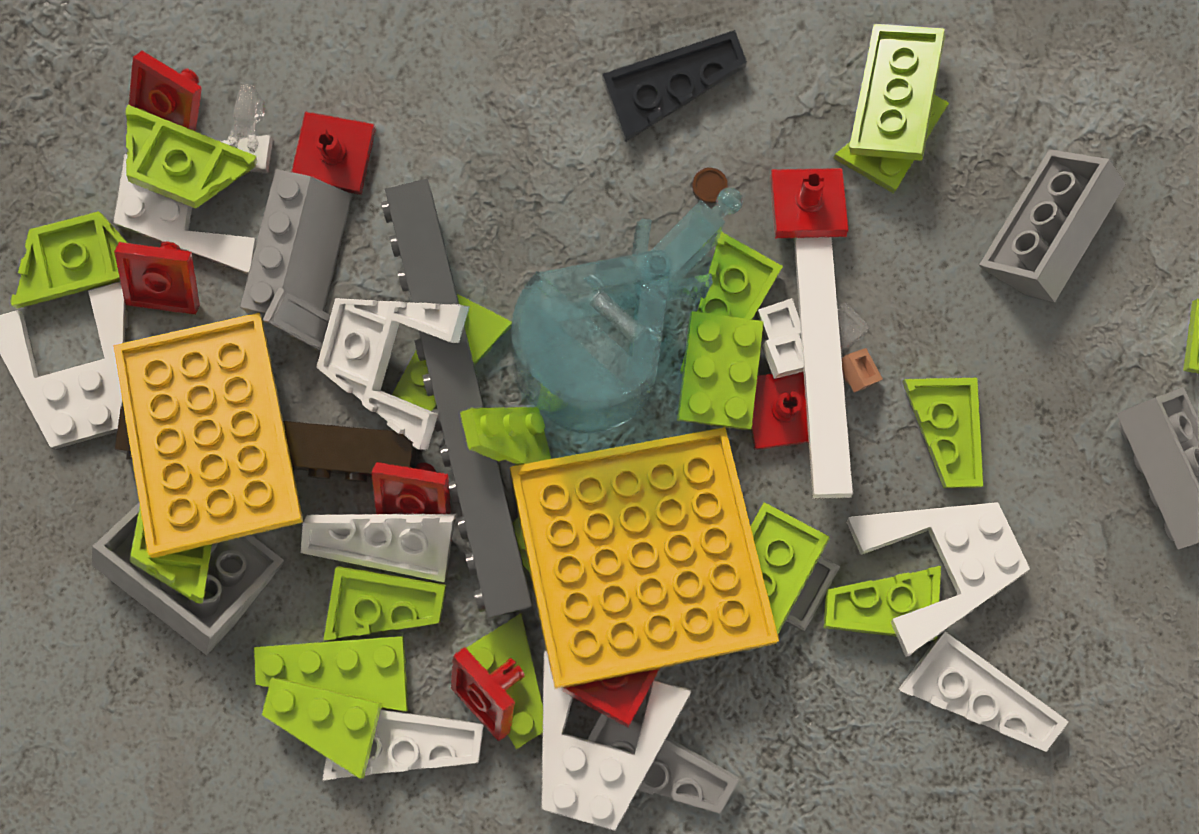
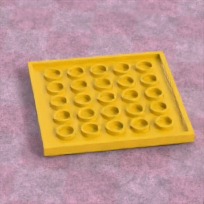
M726 427L510 466L509 471L554 689L773 645L779 642Z

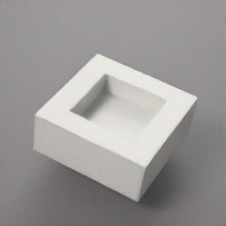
M792 298L758 309V318L760 321H764L763 332L766 340L795 333L801 335L800 319Z
M799 333L766 340L762 345L774 379L804 371L802 343Z

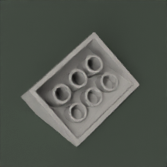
M138 503L92 546V566L207 656L234 627L283 565L284 560L252 535L214 543L211 548L203 604L196 603L130 562L140 503Z

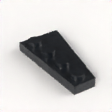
M733 30L603 73L602 80L624 141L627 142L742 70L746 67L747 60L736 31Z

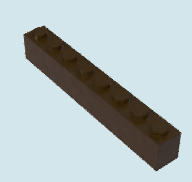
M121 406L115 450L127 454L126 460L132 461L124 406ZM283 421L293 474L294 470L309 471L308 477L330 479L331 473L345 474V480L367 482V476L372 477L371 472L376 462L415 468L417 448L413 446V442L404 434H398L396 431Z

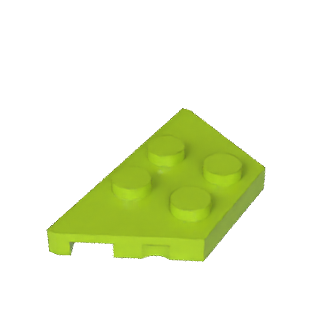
M127 105L126 175L130 183L196 209L257 165V156L133 106Z
M100 211L29 229L25 243L26 254L21 259L18 270L21 277L16 295L12 294L11 305L18 309L120 282L114 251L119 242H128Z
M139 508L130 562L192 601L203 604L212 544L151 558L147 551L141 509Z

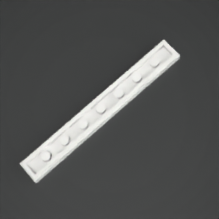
M831 237L794 238L813 498H851L853 491Z

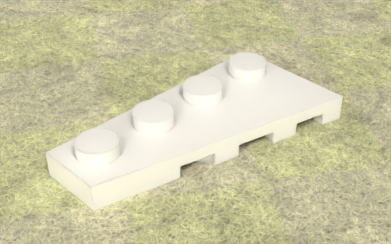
M455 514L307 515L302 527L301 553L445 582L448 573Z
M945 630L938 635L937 639L899 688L900 691L921 698L930 702V704L952 711L978 724L988 726L1045 752L1068 724L1064 717Z
M381 710L365 775L478 763L484 725L482 723ZM326 757L323 780L355 776Z

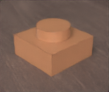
M866 348L841 358L843 378L851 386L854 393L883 380Z

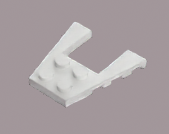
M270 135L220 141L257 156V165L249 172L268 174L273 143ZM127 154L124 155L114 223L118 227L158 242H173L183 251H190L217 264L234 268L247 275L249 274L257 243L255 238L189 231L192 207L128 182L126 175Z
M121 282L88 291L105 359L38 377L24 314L17 310L0 315V355L51 448L58 449L117 432L120 407L123 406L113 345L125 343V328H128V312L126 311Z
M335 298L316 368L347 393H353L362 401L363 406L383 417L388 422L387 425L398 434H404L409 438L415 448L427 450L438 414L381 391L398 327L401 323L448 342L459 343L469 307L434 303Z
M998 502L852 516L847 520V525L861 555L928 531L956 590L957 596L892 619L891 625L905 657L913 654L918 648L937 637L945 629L968 615L976 607L1002 591L1030 569Z
M545 650L542 809L616 830L687 701L691 690L654 680L636 751L631 753L564 734L573 697L561 691L562 688L554 689L547 651Z

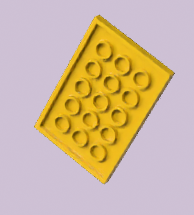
M260 312L113 345L147 551L151 558L303 522L263 319Z

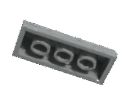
M1049 149L979 266L1027 296L1055 303L1125 186V182L1111 161L1106 158Z
M275 169L240 305L241 309L248 315L260 312L263 319L278 288H283L322 311L325 310L353 197L352 194L311 176Z
M1184 387L1117 413L1120 420V432L1130 442L1134 451L1135 465L1144 474L1150 487V498L1154 505L1159 507L1165 520V531L1168 537L1175 542L1178 550L1199 543V419Z

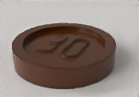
M711 167L700 170L695 175L692 183V190L696 198L708 204L720 201L725 196L728 188V181L724 173Z

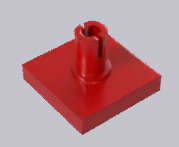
M140 51L133 56L129 105L196 132L202 86L198 85L199 78L192 70L184 69L179 73L146 52Z
M305 112L292 172L314 177L348 193L362 195L376 131L375 125Z
M842 168L771 170L770 182L775 238L847 237L848 220Z
M170 241L161 243L160 247L124 242L118 243L114 253L125 305L196 315L200 302L192 252L183 251L177 244Z
M804 371L774 379L773 374L757 376L751 427L754 451L809 443Z
M376 462L371 472L376 514H451L448 474L436 472L434 466L428 463H418L415 468Z
M464 647L453 655L451 689L499 742L511 731L515 701L506 690L519 680H522L525 677L524 672L519 665L514 668L513 666L516 665V661L509 658L503 665L489 674L467 648Z
M661 668L562 688L561 691L629 728Z

